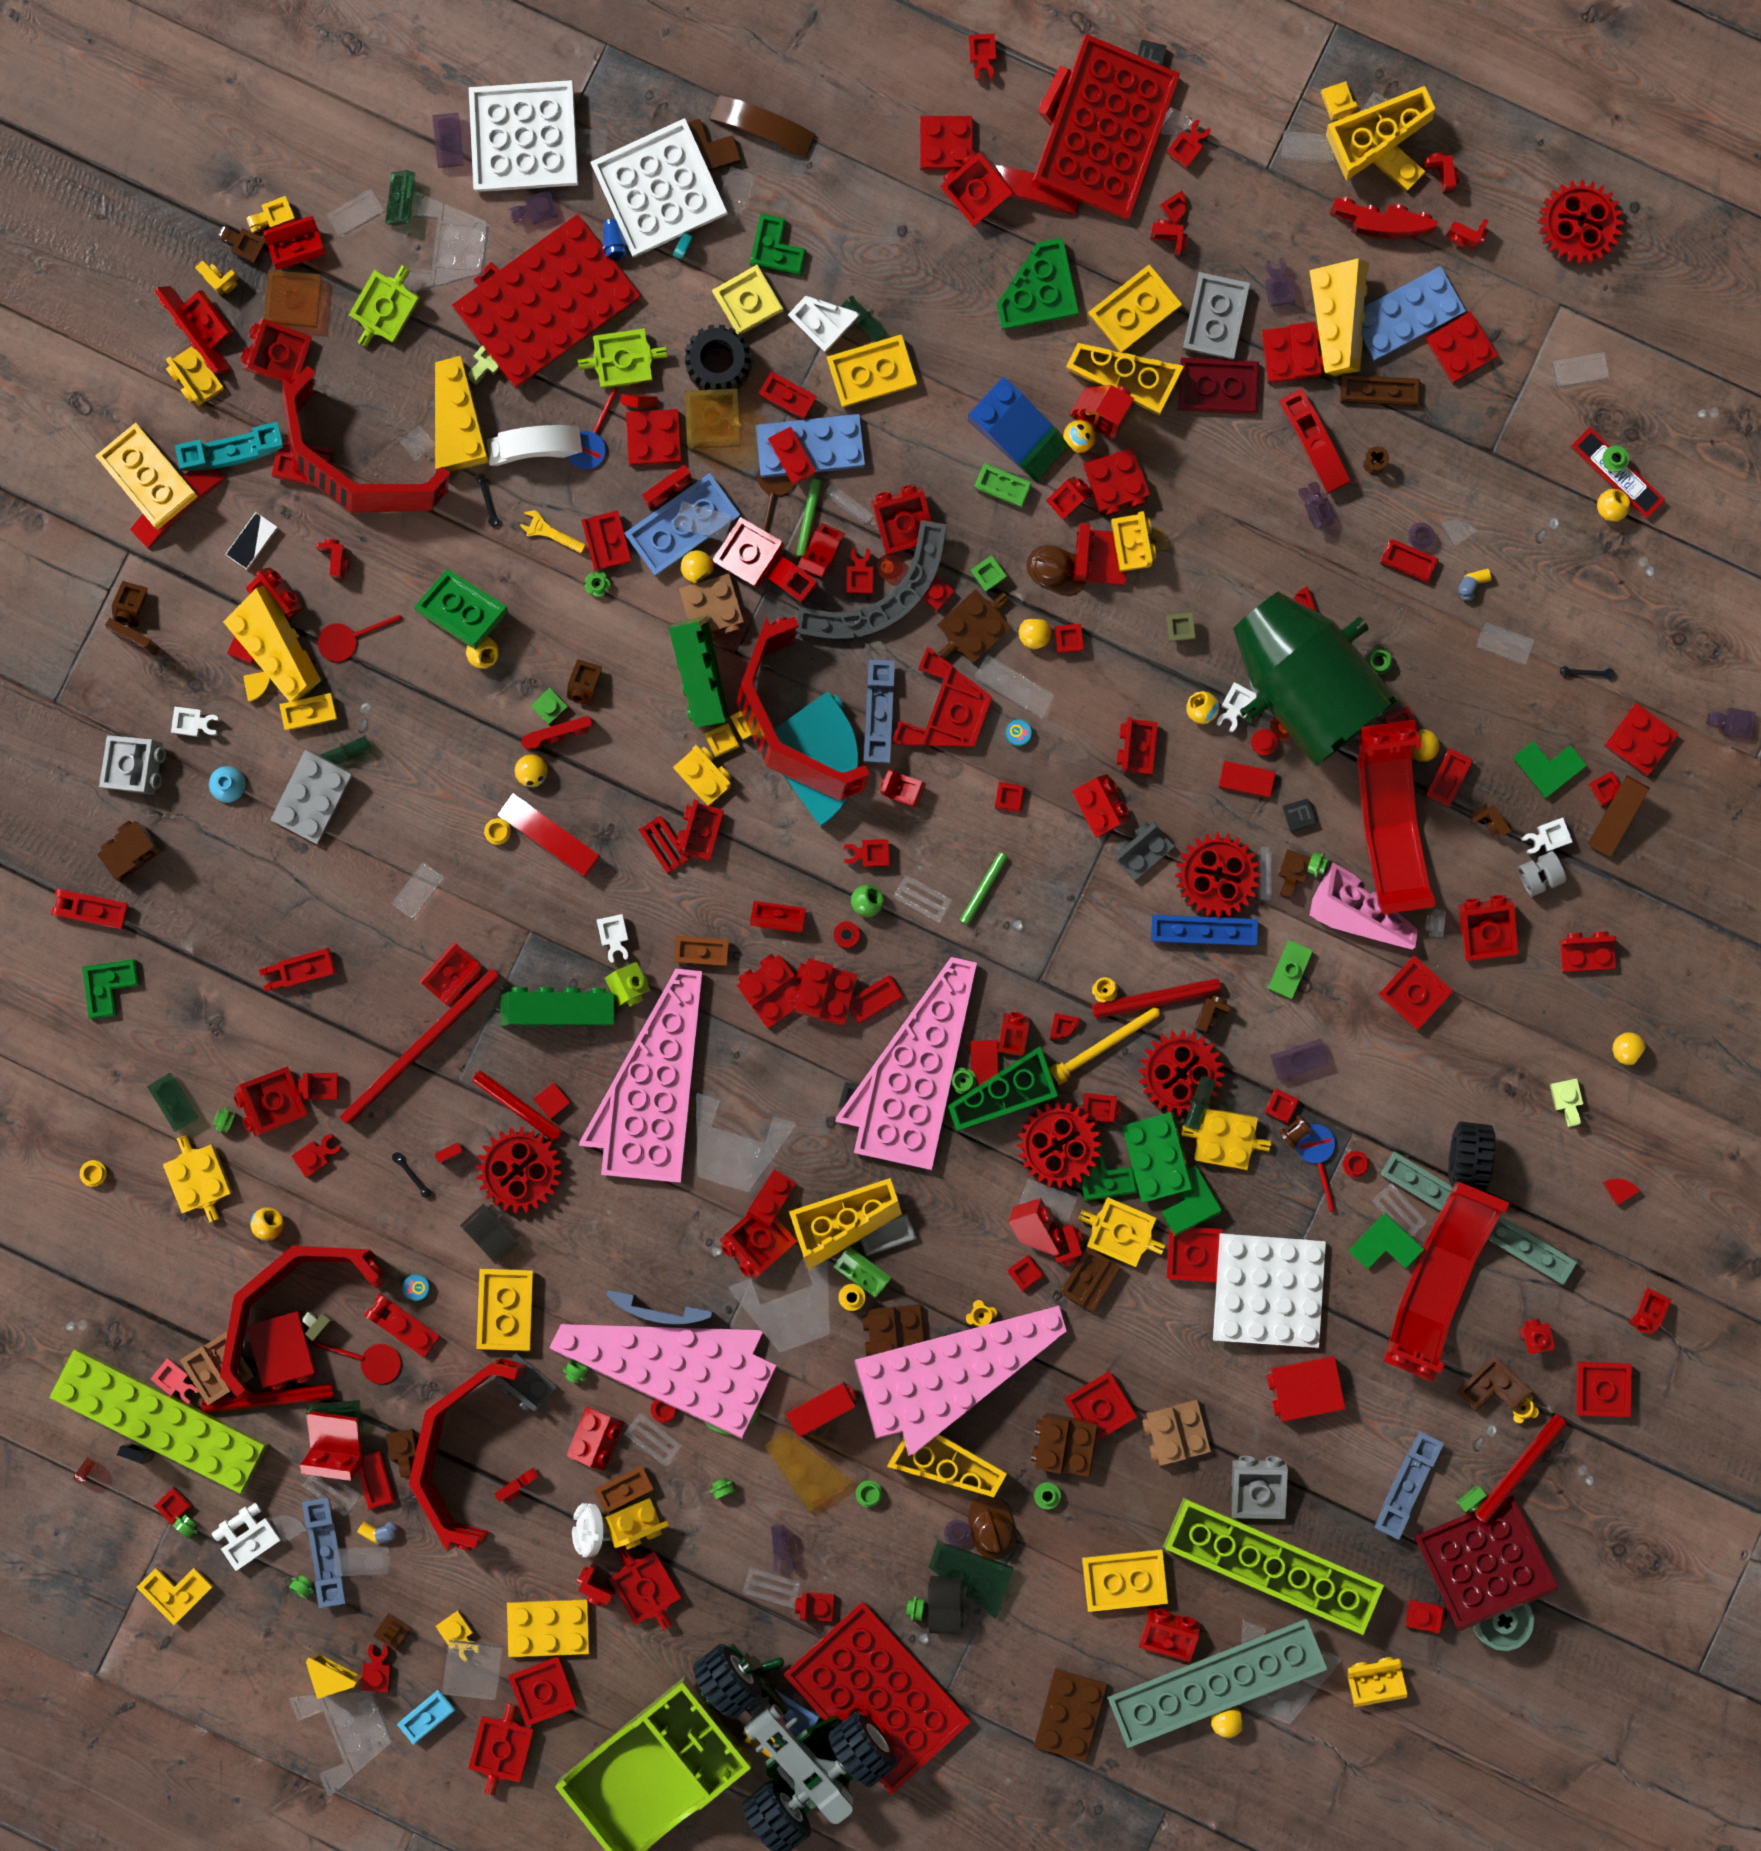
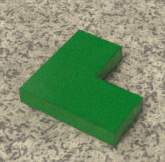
M760 213L749 263L750 266L758 265L759 268L801 276L806 249L781 244L786 218Z
M1534 741L1512 757L1544 799L1587 766L1571 745L1551 761H1549Z
M136 959L82 966L89 1019L117 1016L113 989L140 986Z
M1103 1145L1096 1147V1150L1102 1153V1156L1094 1157V1160L1099 1165L1097 1167L1089 1166L1092 1171L1090 1176L1082 1173L1084 1181L1081 1182L1084 1201L1137 1193L1132 1166L1107 1170ZM1083 1147L1076 1148V1154L1080 1157L1084 1152Z
M1196 1165L1189 1168L1194 1189L1180 1193L1184 1201L1162 1211V1216L1174 1237L1220 1214L1222 1211Z
M1384 1212L1348 1252L1367 1269L1385 1251L1393 1256L1404 1268H1407L1424 1250V1247Z

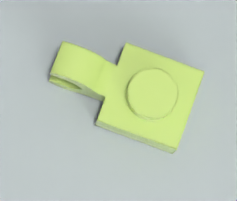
M483 346L473 356L474 360L478 363L467 374L469 376L468 379L477 385L487 370L494 375L499 369Z
M1572 1079L1550 1084L1556 1111L1564 1109L1567 1126L1571 1127L1581 1124L1579 1113L1576 1109V1106L1583 1105L1578 1080Z

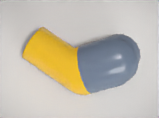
M1488 568L1468 573L1464 576L1458 587L1462 600H1472L1475 597L1474 591L1477 585L1491 581V574Z
M363 1522L357 1533L375 1544L390 1542L396 1537L398 1526L393 1522H387L385 1527L376 1529Z

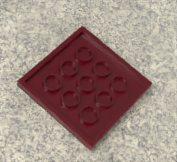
M1513 1495L1504 1501L1487 1523L1479 1520L1475 1515L1476 1511H1473L1414 1536L1415 1542L1458 1632L1558 1591L1553 1576Z

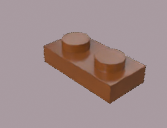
M676 936L674 963L727 966L729 939Z
M643 1465L595 1488L594 1491L605 1513H608L654 1490V1487Z

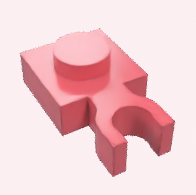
M170 1358L165 1360L151 1378L155 1384L170 1396H173L178 1391L182 1400L187 1404L192 1402L186 1396L188 1389L199 1393L195 1385L185 1382L189 1376L188 1373Z

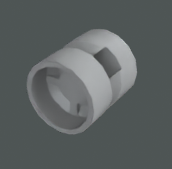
M1553 851L1538 857L1537 862L1531 860L1518 866L1520 879L1531 897L1546 891V886L1554 888L1566 882L1563 867Z

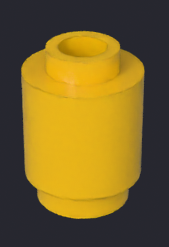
M847 1284L839 1292V1302L846 1310H858L865 1302V1292L857 1284ZM850 1292H854L857 1295V1300L853 1303L847 1300V1294Z

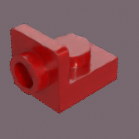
M1071 477L1045 501L1064 520L1081 503L1091 497V494L1088 492L1089 487L1082 479Z
M1019 1012L1003 1013L998 1052L1024 1056L1029 1029V1017Z
M1647 1287L1642 1294L1635 1314L1629 1320V1324L1642 1333L1653 1335L1662 1325L1671 1299Z
M802 1591V1597H796L795 1614H800V1621L817 1620L832 1622L834 1594Z
M1409 1599L1404 1626L1439 1634L1440 1628H1445L1447 1612H1443L1444 1607L1441 1605Z

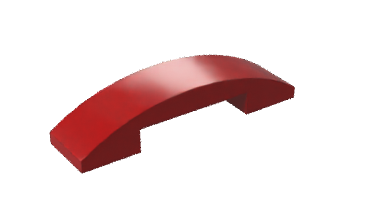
M995 165L999 170L998 173L1014 191L1010 195L1011 197L1051 206L1050 209L1076 215L1079 200L1033 182L1032 179L1035 173Z
M217 469L189 471L182 477L198 497L160 529L157 530L146 516L142 514L130 530L149 549L168 532L166 529L204 494L207 496L225 479Z

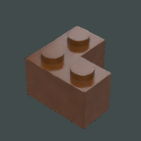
M128 821L117 829L119 833L114 836L116 841L114 839L107 841L101 846L102 851L97 854L110 874L118 882H121L163 852L147 828L137 821L133 823Z

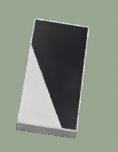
M255 512L225 555L248 571L278 530V527Z

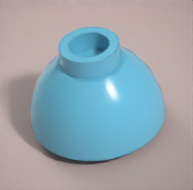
M220 767L210 776L209 789L213 797L218 801L225 803L234 802L245 791L246 781L244 775L235 767Z

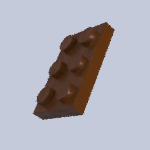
M1055 1668L1033 1747L1086 1762L1107 1683Z

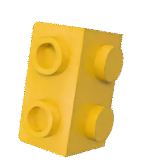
M1144 511L1138 512L1137 515L1111 519L1120 572L1151 567L1152 559H1156V550L1154 543L1150 544L1148 534L1152 533L1150 518H1145Z
M1387 1657L1380 1659L1378 1663L1367 1664L1366 1662H1360L1348 1668L1347 1678L1354 1708L1407 1698V1690L1401 1670V1659Z

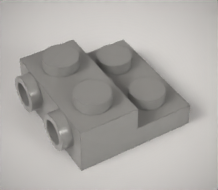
M107 735L99 787L155 795L156 789L160 788L162 783L159 766L166 757L163 743L152 739Z
M1247 1455L1240 1456L1239 1460L1232 1461V1518L1285 1519L1288 1477L1286 1461H1282L1277 1456H1268L1265 1461H1255L1254 1457Z

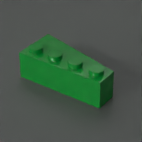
M708 615L677 621L668 627L682 678L683 694L687 697L689 704L687 706L688 718L690 722L693 721L695 728L726 722L730 717Z
M512 987V992L500 995V1027H510L512 1024H520L523 1027L541 1026V1024H546V1026L614 1025V993H606V988H590V993L580 992V988L576 987L564 988V992H554L553 987H539L538 992H528V987Z
M1041 1046L948 1105L956 1132L1058 1097Z

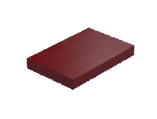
M1180 358V365L1184 366V369L1179 377L1178 411L1257 414L1259 361Z

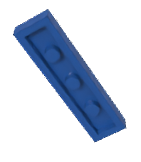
M1152 915L1151 942L1257 946L1258 919Z

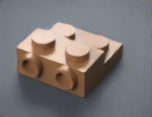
M729 574L679 588L687 618L692 619L708 615L712 638H715L714 634L722 631L725 634L735 633L740 630L739 626L744 625Z
M1197 1399L1145 1413L1147 1419H1143L1142 1423L1145 1434H1151L1153 1445L1149 1446L1152 1461H1158V1465L1161 1466L1211 1452Z

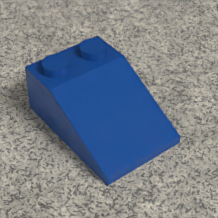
M1004 376L968 414L967 419L973 427L1022 470L1023 468L1019 463L1053 426L1025 395Z

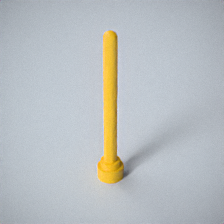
M1156 1007L1150 1009L1067 1063H1060L1059 1065L1055 1063L1049 1067L1050 1075L1056 1085L1059 1087L1068 1081L1067 1078L1071 1076V1072L1159 1017L1160 1010Z

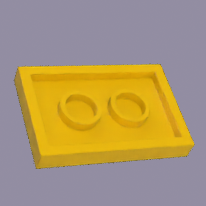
M1149 264L1090 310L1088 316L1115 349L1123 353L1178 310L1182 303Z
M902 334L827 357L842 408L917 386Z
M480 1269L476 1349L531 1351L534 1270Z
M1162 1549L1082 1557L1088 1612L1168 1604Z
M586 1599L507 1602L508 1657L590 1653L588 1601Z

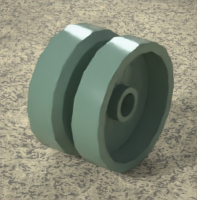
M1527 1603L1503 1613L1505 1621L1501 1624L1497 1623V1621H1500V1615L1472 1626L1475 1635L1486 1645L1495 1650L1510 1651L1519 1648L1528 1641L1533 1631L1534 1616L1531 1607Z

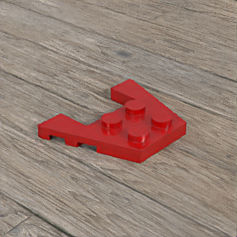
M926 647L918 670L941 678L944 681L926 729L899 721L891 744L974 747L992 696L968 677L961 674L931 648Z

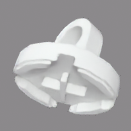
M582 1503L576 1509L573 1517L574 1520H577L576 1527H573L572 1530L573 1544L578 1554L582 1555V1557H594L598 1554L602 1541H611V1537L596 1504Z

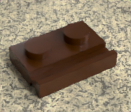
M1086 1247L1060 1293L1094 1312L1120 1266L1091 1248Z

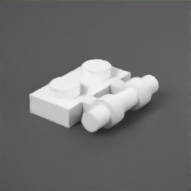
M257 1502L248 1508L245 1506L239 1510L240 1514L229 1521H223L219 1524V1528L212 1532V1536L217 1542L224 1537L229 1541V1544L221 1548L235 1571L282 1540L267 1518L259 1523L256 1522L254 1516L262 1511ZM246 1523L249 1530L237 1537L234 1530Z

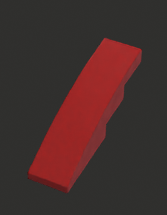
M512 794L498 813V816L585 878L601 857L514 794Z

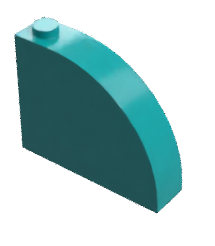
M827 691L774 729L782 744L838 772H848L858 768V750L854 732L841 710L844 708V705L836 694L831 696ZM783 775L820 828L830 822L849 799L848 797L839 801Z

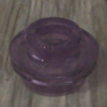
M1416 523L1408 532L1410 544L1417 549H1425L1434 541V531L1426 523ZM1423 532L1425 540H1418L1416 534Z
M952 1520L944 1529V1537L952 1546H963L970 1539V1528L962 1520ZM959 1528L962 1530L963 1534L960 1538L953 1537L952 1532L954 1529Z

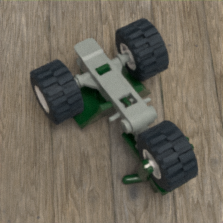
M719 1644L694 1664L695 1679L702 1691L701 1696L707 1698V1704L713 1705L727 1717L736 1719L745 1711L751 1715L752 1718L747 1722V1726L744 1729L752 1740L757 1739L761 1743L756 1748L757 1753L766 1748L772 1755L765 1762L764 1766L765 1775L772 1781H768L743 1802V1811L752 1831L771 1851H792L811 1835L810 1824L806 1816L810 1810L818 1807L833 1824L843 1821L853 1810L854 1798L848 1791L849 1782L854 1778L861 1784L872 1787L897 1767L898 1761L895 1751L882 1730L870 1718L860 1712L853 1713L845 1721H842L835 1715L805 1729L795 1737L789 1728L797 1723L798 1719L793 1718L787 1724L782 1718L788 1712L784 1701L769 1681L759 1677L762 1673L781 1668L785 1663L783 1658L777 1657L760 1663L755 1656L750 1657L746 1651L741 1653L734 1644L729 1646ZM771 1737H773L777 1742L773 1743ZM778 1744L782 1747L780 1750L777 1749Z

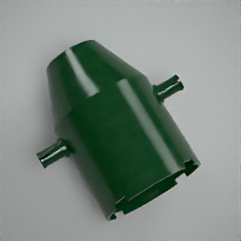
M1276 592L1246 615L1233 628L1251 689L1256 694L1254 700L1240 709L1242 717L1252 711L1245 718L1247 722L1251 723L1264 711H1270L1315 767L1359 734L1362 727H1367L1369 721L1383 714L1398 698L1352 643L1369 629L1367 623L1356 628L1364 621L1361 617L1355 618L1344 629H1340L1333 620L1280 592Z

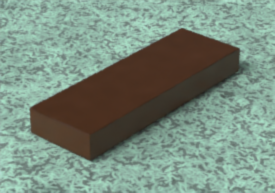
M1341 375L1340 402L1402 406L1419 405L1420 379Z
M1626 775L1588 845L1611 857L1650 787Z

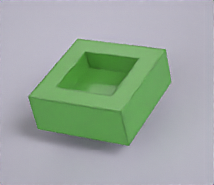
M992 555L970 570V573L985 593L1007 578Z
M551 688L546 690L530 705L549 726L568 709V706Z
M1475 1486L1458 1499L1456 1504L1464 1512L1468 1510L1473 1512L1483 1503L1482 1499L1487 1495L1479 1486Z

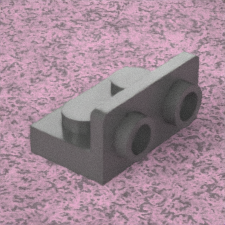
M1155 821L1151 825L1147 822L1135 831L1137 837L1133 841L1129 842L1126 839L1115 849L1118 853L1114 857L1115 861L1134 882L1175 847L1157 827L1158 825Z
M515 1353L510 1360L527 1364L525 1375L515 1380L496 1375L494 1378L498 1382L496 1387L507 1396L510 1393L519 1399L516 1403L528 1413L531 1409L537 1412L558 1386L519 1354Z

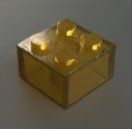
M738 389L685 391L688 449L741 447Z

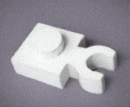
M1234 682L1221 706L1227 709V712L1220 715L1217 725L1220 726L1224 719H1229L1232 723L1229 732L1232 733L1237 727L1236 717H1242L1240 709L1254 700L1256 694Z
M174 707L171 733L199 737V731L203 730L210 736H216L218 731L210 730L208 725L211 721L220 722V718L216 715H208L202 718L201 710Z
M1563 818L1537 827L1539 835L1529 833L1521 838L1522 841L1531 839L1534 842V847L1527 850V854L1537 852L1542 845H1544L1545 851L1548 852L1572 843Z
M623 914L598 919L597 924L602 946L610 945V950L608 951L609 961L614 963L613 955L616 951H621L624 960H628V952L621 944V942L629 941Z

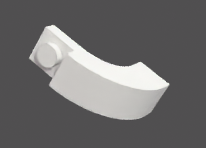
M544 425L498 433L497 437L487 439L489 465L499 466L531 457L565 458L581 453L582 446L579 426Z

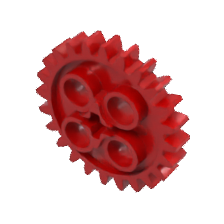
M1581 179L1576 187L1574 181L1571 180L1568 184V189L1561 184L1558 188L1559 193L1552 190L1550 193L1552 199L1546 198L1543 202L1546 207L1539 210V213L1545 216L1537 221V224L1544 225L1538 231V234H1546L1542 244L1551 243L1548 252L1557 250L1556 259H1560L1565 255L1567 264H1569L1572 258H1575L1576 264L1579 266L1583 258H1585L1589 265L1593 260V256L1596 260L1600 261L1602 259V252L1608 255L1611 252L1609 246L1615 247L1618 243L1615 238L1622 235V232L1616 228L1622 227L1624 224L1623 221L1617 220L1623 212L1620 210L1615 211L1614 209L1619 201L1610 202L1609 199L1613 193L1610 192L1604 195L1603 185L1598 190L1594 189V181L1588 187H1585L1584 179ZM1566 202H1574L1578 210H1568ZM1591 210H1599L1602 213V219H1595L1591 215ZM1561 214L1564 219L1559 218L1558 215ZM1578 218L1583 219V220H1582V224H1584L1583 227L1578 226V224H1579V222L1577 221ZM1597 226H1600V227H1602L1603 230L1600 231V230H1599L1598 228H1596V227H1597ZM1558 227H1567L1570 230V235H1561ZM1583 234L1593 235L1595 243H1587L1583 238Z
M1216 832L1214 840H1211L1210 836L1205 834V842L1202 843L1200 839L1196 838L1195 848L1189 844L1186 846L1189 855L1185 853L1180 854V857L1185 862L1176 864V867L1182 870V872L1174 875L1175 878L1182 879V882L1177 884L1176 888H1184L1185 890L1180 898H1190L1186 905L1187 907L1194 903L1197 905L1195 913H1198L1203 908L1205 909V917H1208L1211 911L1215 912L1217 918H1220L1221 911H1224L1225 915L1230 917L1232 908L1239 913L1241 912L1239 904L1241 903L1247 907L1249 902L1246 897L1254 898L1256 896L1251 891V888H1259L1260 885L1253 880L1260 877L1261 874L1254 872L1253 869L1260 864L1257 862L1251 863L1255 853L1246 854L1245 851L1249 845L1246 844L1243 847H1239L1240 838H1237L1232 843L1230 842V834H1227L1224 840H1221L1219 832ZM1211 853L1215 858L1214 865H1204L1201 861L1202 854ZM1228 860H1237L1241 866L1240 871L1237 873L1230 872L1227 869ZM1195 868H1200L1211 873H1214L1217 869L1221 870V875L1226 877L1240 879V883H1235L1231 880L1221 878L1218 882L1214 881L1215 877L1213 875L1195 872ZM1198 878L1205 879L1208 882L1207 891H1198L1194 885L1195 880ZM1230 885L1234 890L1233 897L1224 898L1220 893L1221 886Z
M1181 1029L1180 1036L1176 1037L1174 1031L1170 1030V1038L1167 1039L1163 1034H1160L1161 1043L1152 1040L1154 1049H1144L1149 1056L1148 1058H1140L1145 1067L1139 1068L1138 1072L1145 1074V1077L1141 1078L1139 1083L1148 1085L1142 1091L1144 1094L1152 1093L1149 1098L1150 1103L1158 1100L1157 1109H1161L1166 1105L1167 1113L1172 1112L1173 1108H1176L1178 1116H1181L1182 1110L1186 1108L1189 1115H1192V1107L1196 1106L1199 1111H1202L1201 1103L1203 1101L1211 1105L1208 1098L1209 1095L1218 1096L1213 1089L1214 1087L1223 1086L1222 1083L1217 1081V1077H1223L1224 1073L1217 1071V1068L1224 1064L1221 1061H1215L1220 1055L1219 1051L1210 1052L1214 1046L1212 1042L1204 1045L1205 1036H1201L1196 1040L1195 1031H1192L1190 1036L1186 1037L1185 1030ZM1179 1047H1186L1189 1050V1056L1184 1061H1179L1175 1058V1051ZM1195 1056H1199V1060L1186 1069L1185 1073L1187 1076L1184 1079L1179 1076L1167 1089L1163 1088L1166 1082L1176 1076L1177 1072L1175 1069L1178 1066L1183 1069ZM1159 1065H1167L1170 1072L1166 1078L1156 1077L1155 1070ZM1202 1066L1207 1069V1075L1203 1080L1193 1078V1070L1196 1067ZM1179 1084L1185 1085L1188 1090L1183 1098H1177L1173 1095L1174 1087Z
M1061 1101L1056 1102L1055 1109L1051 1103H1047L1045 1106L1046 1112L1041 1107L1036 1108L1038 1116L1029 1114L1028 1118L1031 1123L1021 1124L1026 1129V1133H1018L1017 1135L1024 1139L1023 1143L1016 1145L1024 1149V1152L1018 1155V1158L1027 1159L1022 1167L1031 1166L1032 1170L1029 1176L1031 1177L1038 1173V1183L1048 1179V1187H1052L1055 1181H1057L1058 1187L1063 1188L1066 1180L1067 1184L1071 1187L1074 1186V1178L1079 1182L1084 1181L1082 1173L1088 1176L1092 1175L1089 1166L1097 1167L1099 1165L1094 1160V1157L1102 1156V1153L1096 1150V1147L1103 1145V1142L1096 1141V1137L1100 1136L1102 1132L1093 1131V1128L1098 1123L1097 1121L1088 1122L1090 1113L1083 1116L1080 1115L1082 1112L1081 1106L1072 1111V1103H1067L1064 1109ZM1062 1119L1067 1120L1070 1124V1130L1067 1134L1059 1130V1122ZM1077 1131L1080 1132L1077 1138L1064 1144L1062 1149L1054 1150L1044 1158L1040 1157L1042 1152L1057 1145L1058 1141L1068 1138ZM1039 1133L1047 1136L1048 1143L1045 1147H1040L1037 1144L1036 1138ZM1075 1142L1081 1143L1084 1148V1152L1080 1157L1076 1156L1072 1151V1146ZM1057 1156L1060 1158L1061 1167L1059 1170H1054L1051 1167V1157Z
M512 1127L509 1128V1136L499 1131L500 1140L490 1137L493 1145L491 1147L483 1145L487 1154L478 1155V1158L484 1162L483 1165L476 1166V1169L483 1170V1174L477 1176L476 1179L484 1180L485 1182L479 1189L489 1190L485 1198L495 1197L494 1206H498L503 1202V1211H507L510 1205H513L514 1213H518L520 1206L523 1207L525 1213L529 1212L530 1204L535 1209H539V1200L548 1203L545 1195L547 1193L556 1194L551 1186L560 1185V1182L554 1179L556 1175L563 1173L555 1170V1166L562 1163V1161L554 1160L553 1158L559 1153L558 1150H549L553 1142L549 1141L544 1144V1134L535 1138L534 1129H531L528 1135H525L524 1127H520L518 1134L515 1133ZM518 1144H524L527 1147V1155L522 1159H518L514 1155V1148ZM536 1153L538 1155L533 1162L523 1169L525 1173L523 1176L515 1175L504 1187L501 1186V1182L515 1172L513 1167L515 1164L521 1166L533 1154ZM499 1161H503L507 1165V1172L503 1176H497L493 1170L494 1165ZM535 1164H541L545 1169V1173L540 1179H535L531 1175V1168ZM516 1181L522 1182L525 1187L524 1193L518 1197L514 1196L511 1192V1185Z

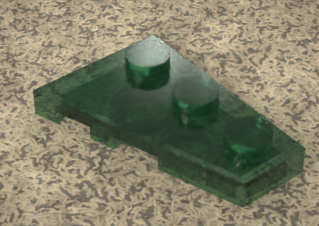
M937 1540L928 1567L953 1587L966 1594L975 1604H979L988 1611V1614L996 1619L1013 1571V1566Z

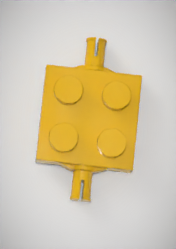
M1205 1108L1203 1119L1198 1128L1183 1125V1131H1181L1182 1137L1196 1138L1197 1148L1194 1158L1196 1161L1248 1170L1250 1155L1254 1149L1269 1152L1270 1147L1268 1146H1271L1270 1140L1256 1139L1255 1131L1258 1121L1256 1116Z
M187 1135L177 1138L182 1154L176 1159L164 1163L163 1167L181 1213L204 1208L209 1223L220 1219L214 1204L221 1198L233 1194L214 1144L201 1149H192Z
M1106 1198L1103 1208L1097 1216L1082 1209L1080 1214L1089 1217V1219L1080 1215L1078 1217V1220L1092 1225V1234L1087 1247L1134 1267L1137 1266L1141 1255L1146 1249L1161 1255L1163 1250L1154 1247V1245L1162 1249L1165 1248V1244L1151 1239V1230L1156 1221L1155 1217L1111 1198Z

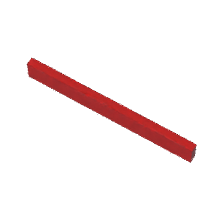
M491 968L339 1118L345 1124H351L500 979V975Z

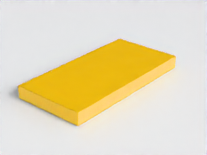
M134 423L96 455L97 459L157 530L198 497L137 423Z

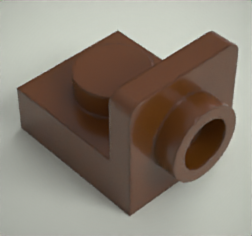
M122 581L112 603L113 620L122 625L137 627L140 622L139 613L148 595V588Z
M577 659L568 682L567 698L578 704L592 705L594 692L602 673V666Z
M1484 804L1472 812L1474 818L1469 820L1471 825L1485 817L1487 820L1485 826L1492 836L1497 835L1500 839L1511 832L1495 805L1488 808Z
M1213 996L1212 999H1205L1194 1029L1203 1033L1207 1031V1028L1212 1029L1217 1018V1014L1213 1013L1215 1009L1227 1014L1231 1012L1232 1007L1227 1006L1228 1001L1217 996Z

